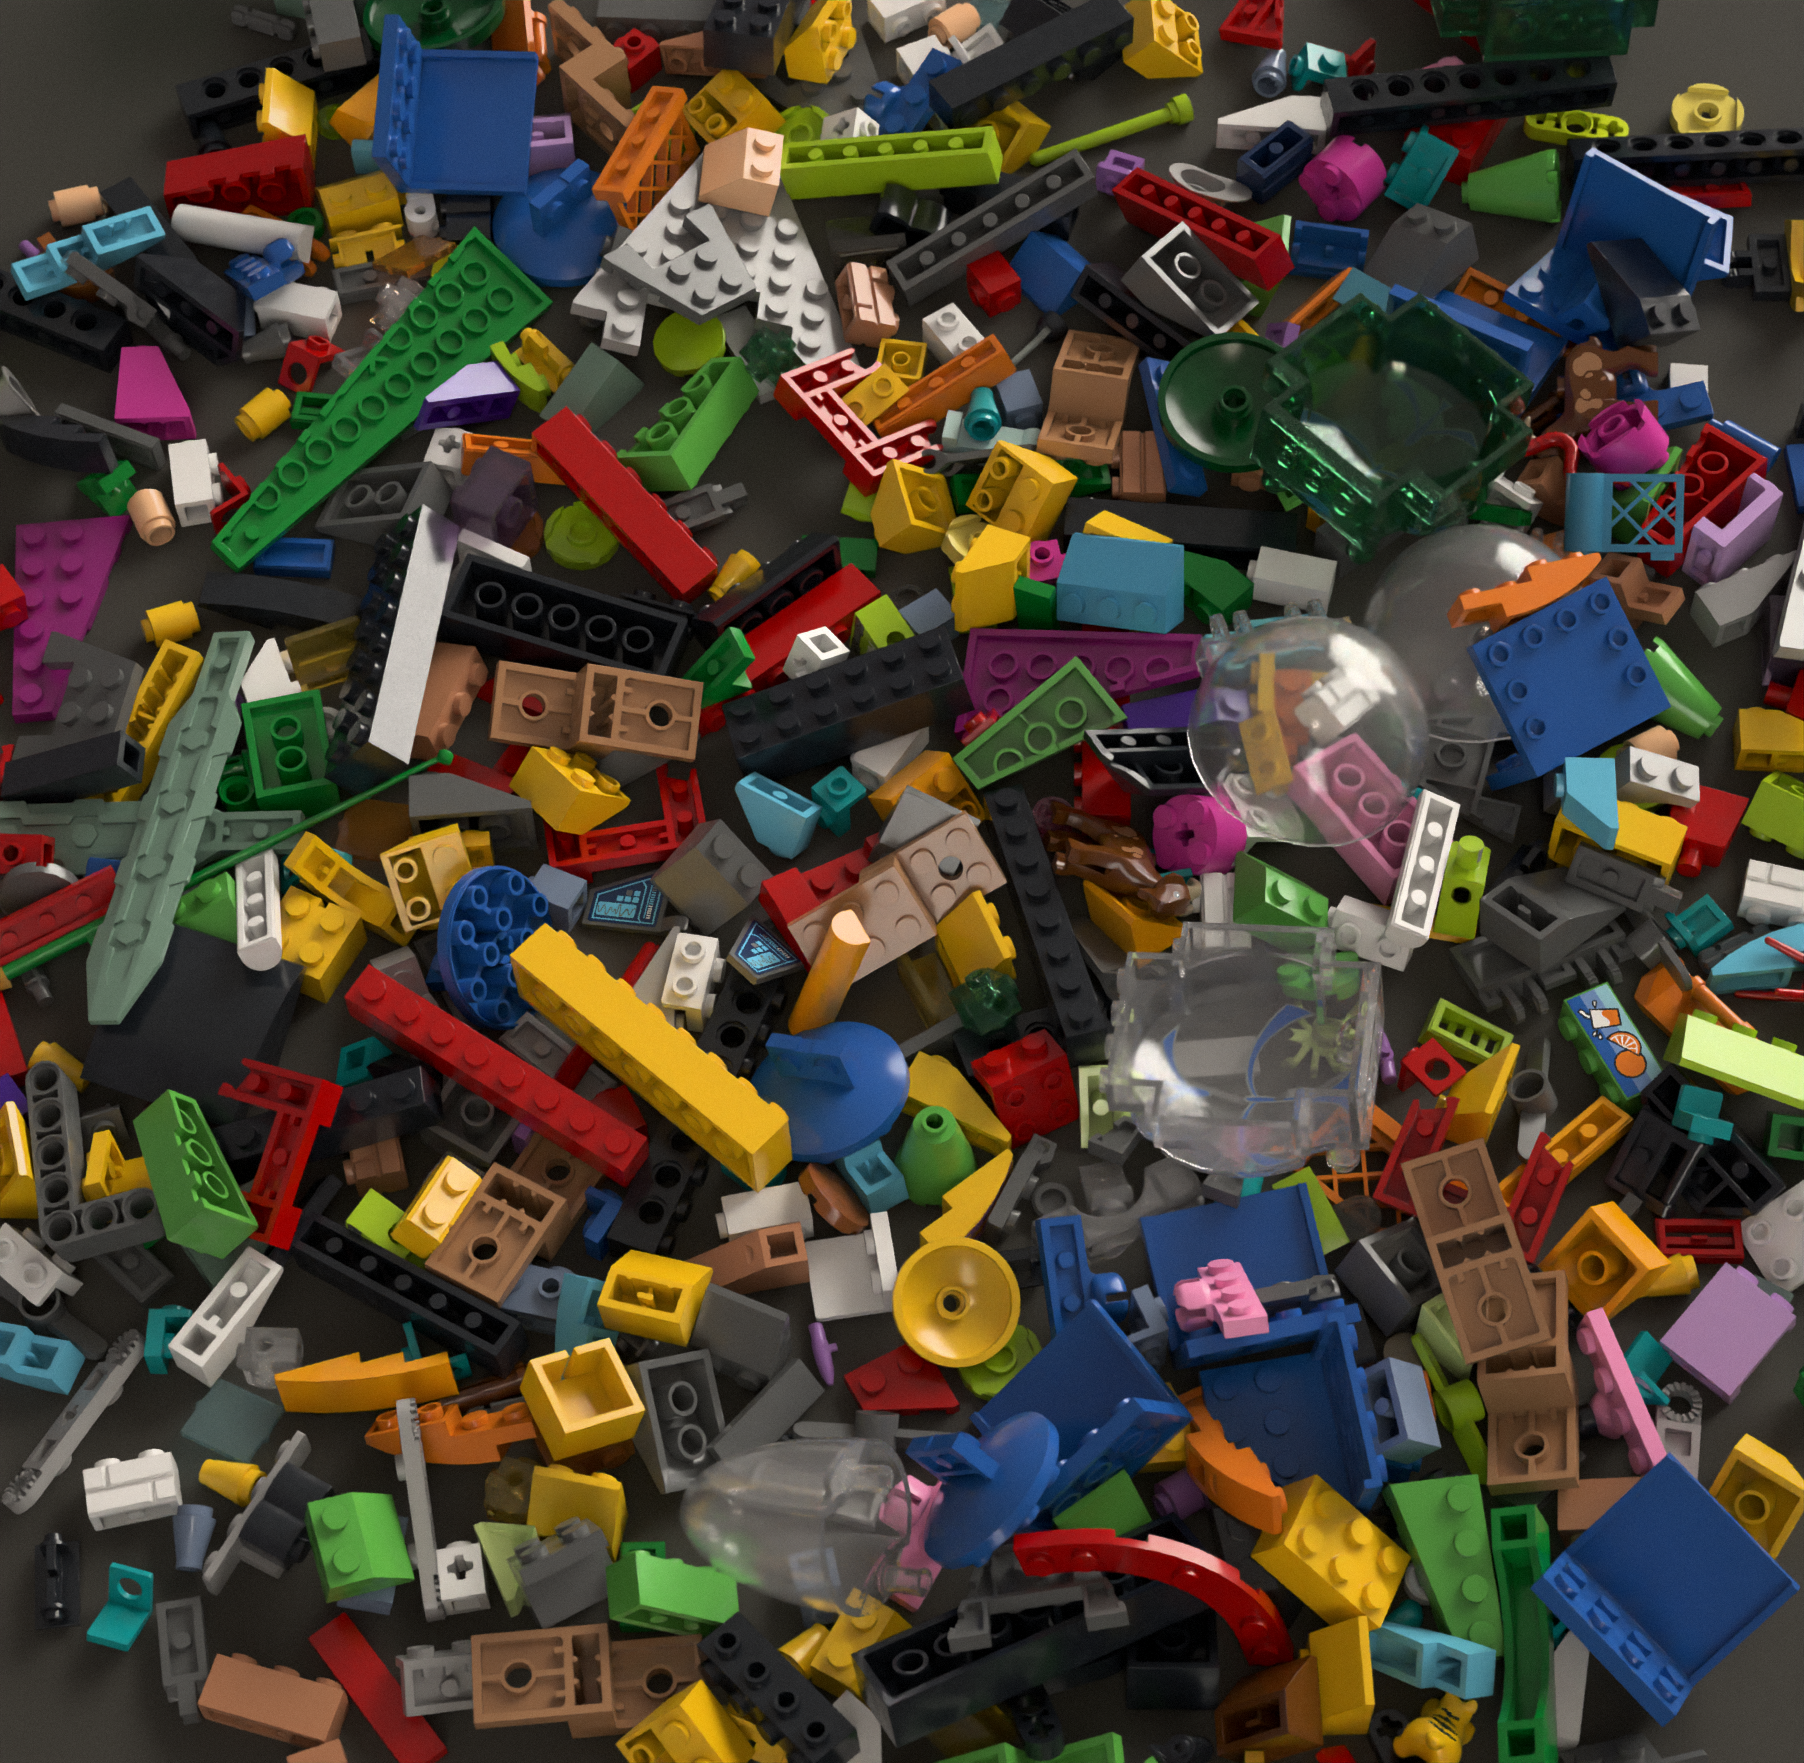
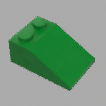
M315 689L242 703L241 708L259 810H301L305 817H310L341 803L339 786L324 778L328 762L325 760V754L330 745L320 690Z

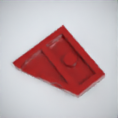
M1239 0L1219 28L1221 40L1281 50L1283 47L1285 0Z
M907 1344L843 1375L844 1383L860 1410L886 1411L902 1416L919 1415V1411L946 1410V1414H955L960 1411V1404L937 1365L921 1358Z

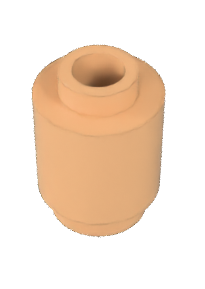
M969 3L955 4L929 21L928 37L935 35L942 47L947 46L950 50L953 46L948 39L955 35L961 43L976 33L977 28L980 27V16L977 10Z
M87 185L55 191L53 192L55 199L48 201L53 222L61 221L62 228L95 221L96 216L104 215L97 186L88 188Z
M156 489L137 491L128 501L127 510L140 537L152 546H160L169 542L175 535L174 528L176 522L163 494Z
M1658 725L1624 741L1623 747L1617 749L1616 755H1619L1629 746H1633L1677 760V751H1679L1680 746L1677 737L1671 730H1666Z

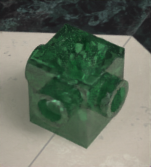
M765 325L757 333L753 334L747 344L738 352L748 363L744 368L747 373L758 383L761 384L764 381L774 389L781 374L806 365L793 350L797 346L796 343L784 331L780 330L778 333H775Z
M988 967L969 973L965 977L964 983L947 993L964 1028L981 1036L990 1030L1003 1028L1010 1023L1013 1015L1022 1010L1016 997L1019 994V990L1014 980L1008 974L1000 973Z

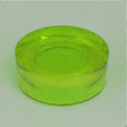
M341 104L327 105L317 114L319 132L326 138H343L329 124L330 119Z

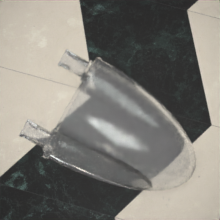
M817 1437L787 1440L749 1448L730 1455L702 1471L688 1485L682 1495L679 1506V1520L683 1532L692 1547L708 1563L729 1578L769 1597L822 1612L851 1617H864L877 1611L894 1593L924 1598L928 1595L927 1591L930 1592L932 1574L928 1568H913L900 1565L902 1551L909 1545L911 1535L912 1504L910 1487L899 1456L889 1444L882 1440L859 1437Z

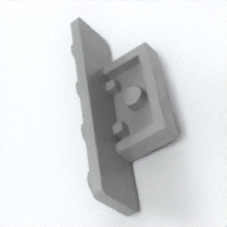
M297 1431L291 1441L286 1440L281 1445L275 1457V1466L267 1478L262 1477L256 1483L251 1494L252 1501L245 1512L237 1514L230 1523L227 1531L228 1538L219 1551H213L207 1558L202 1571V1579L208 1592L217 1596L240 1560L276 1579H279L284 1571L283 1568L244 1547L238 1536L246 1520L264 1498L266 1491L281 1468L287 1462L301 1468L311 1452V1446L306 1434Z

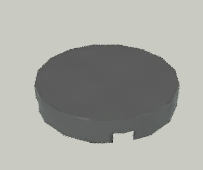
M36 862L24 863L12 868L4 876L0 891V901L3 909L10 915L78 881V879L71 871L57 864L47 863V866L44 867L36 866Z

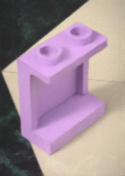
M1752 473L1747 478L1737 516L1726 527L1720 529L1705 517H1702L1693 526L1682 571L1701 585L1708 582L1716 583L1728 578L1770 539L1784 493L1778 490L1772 482L1764 480L1756 473Z
M1725 1263L1660 1340V1346L1672 1357L1675 1363L1730 1405L1741 1392L1742 1384L1782 1336L1795 1327L1796 1316L1792 1313L1794 1310L1793 1306L1777 1293L1769 1296L1757 1286L1759 1283L1758 1279L1742 1266L1734 1269L1728 1263Z

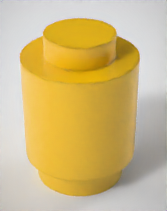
M267 387L239 409L240 414L234 418V421L240 431L250 441L254 442L259 437L264 439L291 417L288 410L291 407V403L279 389L273 391Z
M180 600L146 610V619L140 620L146 642L154 641L156 648L161 647L165 639L179 642L192 638V633L201 631L199 619L192 601L183 604Z

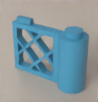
M1566 473L1564 552H1582L1583 555L1595 552L1651 553L1650 560L1674 561L1675 553H1683L1685 474ZM1613 482H1630L1641 494L1623 510L1613 499ZM1637 482H1653L1645 490L1637 484ZM1659 482H1676V499L1663 510L1648 493ZM1645 497L1660 514L1645 529H1642L1627 513ZM1612 505H1614L1620 512V514L1613 521ZM1676 505L1674 521L1667 513ZM1623 517L1640 532L1629 544H1611L1612 527ZM1665 517L1675 528V545H1658L1647 532ZM1644 536L1652 545L1635 543Z

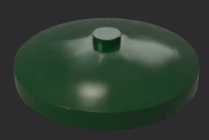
M369 0L364 9L363 23L370 43L380 53L385 14L400 15L406 26L411 29V33L416 41H419L422 49L470 50L487 39L497 29L504 17L506 3L505 0Z
M1218 333L1203 337L1189 344L1168 364L1162 375L1158 390V416L1167 439L1180 454L1193 463L1224 473L1252 472L1280 461L1299 443L1307 426L1294 427L1288 430L1287 428L1297 408L1307 410L1306 425L1311 410V390L1301 365L1287 350L1277 343L1249 333Z

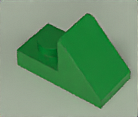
M128 460L117 461L119 466L113 470L112 474L90 473L76 483L79 490L109 517L120 516L127 510L128 501L137 492L129 480L137 472Z
M728 627L682 677V679L704 682L701 701L702 709L752 689V684L745 670L756 658L741 629Z

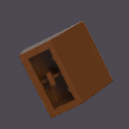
M1309 1655L1240 1678L1214 1711L1217 1756L1237 1763H1244L1245 1751H1264V1763H1269L1324 1746L1317 1657Z

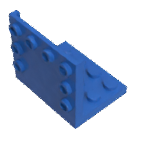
M385 14L372 158L399 193L527 196L539 58L537 53L525 51L422 49L419 41H416L411 33V29L406 26L400 15Z
M1592 147L1585 153L1555 247L1506 289L1502 302L1577 345L1588 342L1589 336H1595L1602 342L1603 349L1608 351L1618 350L1611 325L1605 331L1599 329L1588 336L1580 337L1576 333L1581 326H1585L1582 320L1573 319L1569 323L1562 324L1556 317L1584 271L1592 267L1586 244L1594 241L1642 238L1692 297L1720 217Z
M1395 284L1388 294L1376 374L1387 378L1388 371H1397L1439 397V401H1443L1444 398L1454 407L1458 404L1484 400L1498 401L1507 405L1514 413L1516 424L1568 349L1570 340L1563 336L1560 338L1445 289H1442L1430 299ZM1468 412V413H1470V414H1472V415H1475V416H1478L1479 414H1481V413H1476V412H1474V413ZM1492 412L1489 413L1501 423L1499 415Z
M1607 577L1593 582L1466 648L1519 753L1497 762L1495 766L1498 771L1486 776L1492 791L1537 778L1564 764L1565 757H1577L1671 707Z
M1306 1182L1243 1196L1237 1209L1220 1202L1160 1215L1141 1217L1138 1220L1156 1297L1162 1299L1169 1317V1321L1166 1322L1169 1328L1167 1345L1173 1371L1314 1341L1317 1338L1326 1314L1344 1311L1347 1325H1356L1362 1321L1357 1303L1345 1306L1343 1299H1336L1318 1304L1317 1308L1311 1309L1309 1314L1302 1315L1301 1308L1278 1312L1275 1314V1317L1269 1318V1333L1225 1339L1218 1323L1214 1320L1212 1327L1189 1333L1182 1331L1177 1322L1175 1311L1180 1308V1305L1177 1304L1176 1297L1173 1295L1174 1285L1180 1280L1198 1278L1197 1268L1207 1267L1208 1263L1213 1260L1230 1259L1234 1263L1240 1262L1253 1289L1270 1287L1283 1281L1296 1282L1311 1279L1313 1275H1329Z
M1089 1299L1084 1304L1085 1308L979 1412H974L969 1417L981 1434L984 1435L993 1427L1014 1415L1033 1411L1046 1417L1054 1424L1058 1431L1059 1452L1056 1466L1060 1468L1059 1476L1049 1488L1044 1490L1037 1502L1039 1511L1036 1518L1024 1528L1019 1526L1015 1531L1017 1534L1052 1531L1053 1518L1123 1469L1132 1479L1194 1419L1097 1300Z
M1344 1311L1326 1314L1310 1353L1199 1371L1198 1379L1204 1406L1213 1420L1218 1419L1220 1421L1224 1437L1228 1443L1233 1442L1237 1450L1250 1447L1259 1462L1267 1464L1271 1479L1282 1486L1317 1474L1367 1517L1372 1505L1376 1502L1378 1494L1382 1491V1482H1386L1388 1476L1385 1459L1382 1454L1376 1455L1372 1439L1378 1436L1375 1415L1372 1410L1366 1411L1363 1394L1368 1393L1366 1374L1363 1367H1356L1353 1351H1358L1356 1330L1353 1324L1347 1325Z
M1669 1452L1550 1564L1530 1589L1663 1728L1676 1716L1692 1688L1800 1589V1586Z

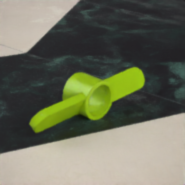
M1418 1332L1411 1336V1341L1436 1389L1433 1392L1436 1413L1443 1426L1452 1433L1472 1475L1478 1474L1479 1483L1487 1484L1488 1448L1475 1422L1485 1417L1481 1397L1474 1384L1467 1378L1451 1385L1448 1384L1428 1342Z

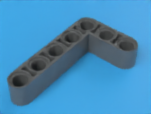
M41 1061L31 1067L26 1075L25 1085L39 1228L42 1240L63 1260L75 1262L165 1236L166 1233L155 1195L151 1189L137 1188L89 1202L85 1200L81 1181L86 1177L76 1086L55 1062ZM63 1157L58 1163L55 1164V1162L59 1158ZM63 1195H66L62 1201L58 1202ZM153 1209L147 1217L143 1218L149 1210ZM111 1221L110 1225L103 1229L104 1225ZM71 1232L66 1239L62 1240L67 1233Z

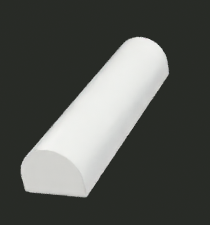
M187 204L177 206L171 220V227L186 242L263 255V249L266 245L279 238H286L295 248L292 252V257L289 258L290 260L298 259L300 262L309 263L314 226Z
M1426 789L1419 794L1385 929V936L1390 942L1405 948L1421 947L1429 939L1460 809V804Z
M268 849L235 865L237 953L247 967L258 971L275 967L282 958L279 864L273 849Z

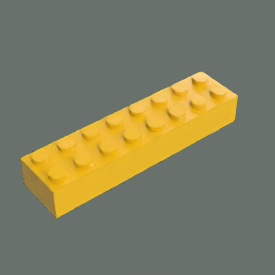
M544 923L510 954L518 994L524 1001L754 1191L759 1193L793 1159L789 1117L786 1112L776 1103L771 1102L768 1104L760 1098L755 1087L743 1077L737 1079L727 1071L725 1063L712 1052L706 1054L702 1051L688 1031L681 1027L675 1029L666 1021L665 1015L656 1005L652 1003L646 1005L636 997L635 991L625 980L619 978L616 981L606 972V968L598 958L592 954L584 955L577 949L574 940L562 930L556 932L548 924Z

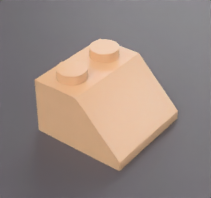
M747 127L705 145L698 201L769 217L779 187L783 135Z

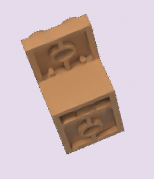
M554 0L548 4L554 52L564 62L559 66L565 113L571 112L572 122L611 156L635 116V113L628 109L631 107V83L628 79L627 70L628 58L621 48L614 47L605 39L600 29L590 26L575 7L570 8L563 0Z
M1069 329L1053 368L1049 409L1037 439L1036 452L1045 454L1053 460L1074 458L1081 459L1084 463L1093 466H1101L1105 463L1112 464L1120 441V433L1123 431L1126 423L1131 379L1141 349L1124 337Z
M499 660L496 663L487 741L525 747L535 746L550 749L551 746H554L569 754H575L579 751L590 757L604 759L616 750L693 762L696 757L704 682L587 663L578 673ZM526 697L537 698L542 705L541 715L532 717L526 714L522 707L523 699ZM653 706H659L666 710L669 717L667 725L657 726L651 721L649 711Z
M966 810L862 869L859 874V883L789 922L787 928L812 966L834 916L840 912L852 909L871 940L852 983L936 936V923L944 919L971 893L980 890L984 896L1007 883V878ZM949 856L956 857L962 862L963 868L958 875L946 876L939 869L940 862Z
M535 1132L531 1137L530 1143L523 1149L510 1170L496 1162L492 1164L458 1219L449 1229L450 1231L442 1243L431 1253L425 1262L426 1271L500 1309L535 1255L549 1262L552 1261L588 1207L585 1191L589 1186L599 1190L607 1176ZM555 1166H565L570 1170L569 1175L563 1180L554 1181L547 1177L549 1170ZM483 1244H491L497 1248L495 1255L487 1260H479L473 1254Z
M1476 1139L1401 1163L1466 1365H1472L1551 1340L1484 1139ZM1452 1181L1462 1182L1468 1188L1467 1198L1459 1204L1449 1203L1443 1197L1444 1187ZM1490 1298H1500L1508 1306L1507 1315L1499 1322L1489 1321L1482 1314V1306Z
M1565 1269L1530 1273L1551 1340L1477 1363V1384L1488 1412L1487 1487L1491 1496L1579 1488V1381L1568 1350V1279ZM1490 1298L1482 1306L1483 1316L1492 1322L1503 1320L1508 1312L1507 1304L1500 1298ZM1540 1445L1544 1447L1537 1455L1526 1456L1523 1454L1530 1446Z
M608 1623L471 1635L474 1726L476 1729L568 1721L573 1739L627 1734L670 1697L700 1679L706 1684L705 1679L698 1670V1665L701 1662L696 1646L703 1640L702 1634L612 1642ZM517 1668H525L532 1673L529 1683L521 1688H513L506 1682L509 1673ZM654 1675H668L673 1680L671 1688L662 1694L651 1692L647 1688V1684Z

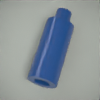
M1712 418L1708 423L1767 458V472L1774 466L1781 453L1780 447L1729 419L1721 423Z

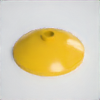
M965 1237L942 1238L920 1247L902 1265L892 1290V1313L901 1337L921 1358L943 1367L962 1368L973 1366L996 1355L1011 1338L1020 1315L1019 1287L1009 1264L990 1246ZM948 1295L954 1297L957 1303L955 1310L952 1312L947 1311L943 1305V1301Z

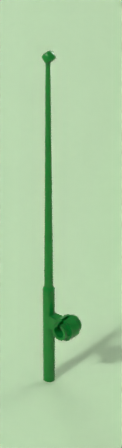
M445 749L439 750L436 757L193 874L189 884L184 886L183 892L405 780L410 775H414L438 762L443 765H450L454 758L453 753ZM106 915L2 966L7 979L10 981L86 942H89L90 946H92L98 926L104 922Z

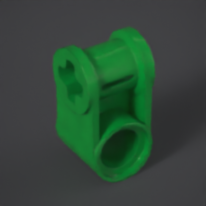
M247 748L242 749L241 754L230 756L226 760L217 787L224 812L260 811Z

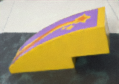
M1008 1148L942 1196V1216L919 1232L920 1247L947 1237H965L974 1240L980 1238L985 1230L987 1219L1013 1172V1153Z

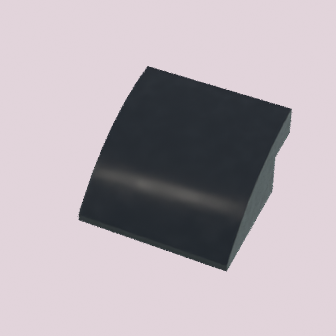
M172 922L174 930L162 965L119 1025L97 1026L80 1078L152 1103L170 1089L195 1099L205 1120L220 1126L245 1119L250 1104L218 1095L219 1088L224 1082L232 1085L235 1089L240 1086L251 1072L248 1067L241 1063L243 1058L278 1067L307 966L281 958L280 962L271 969L264 971L253 970L247 967L239 957L237 943Z

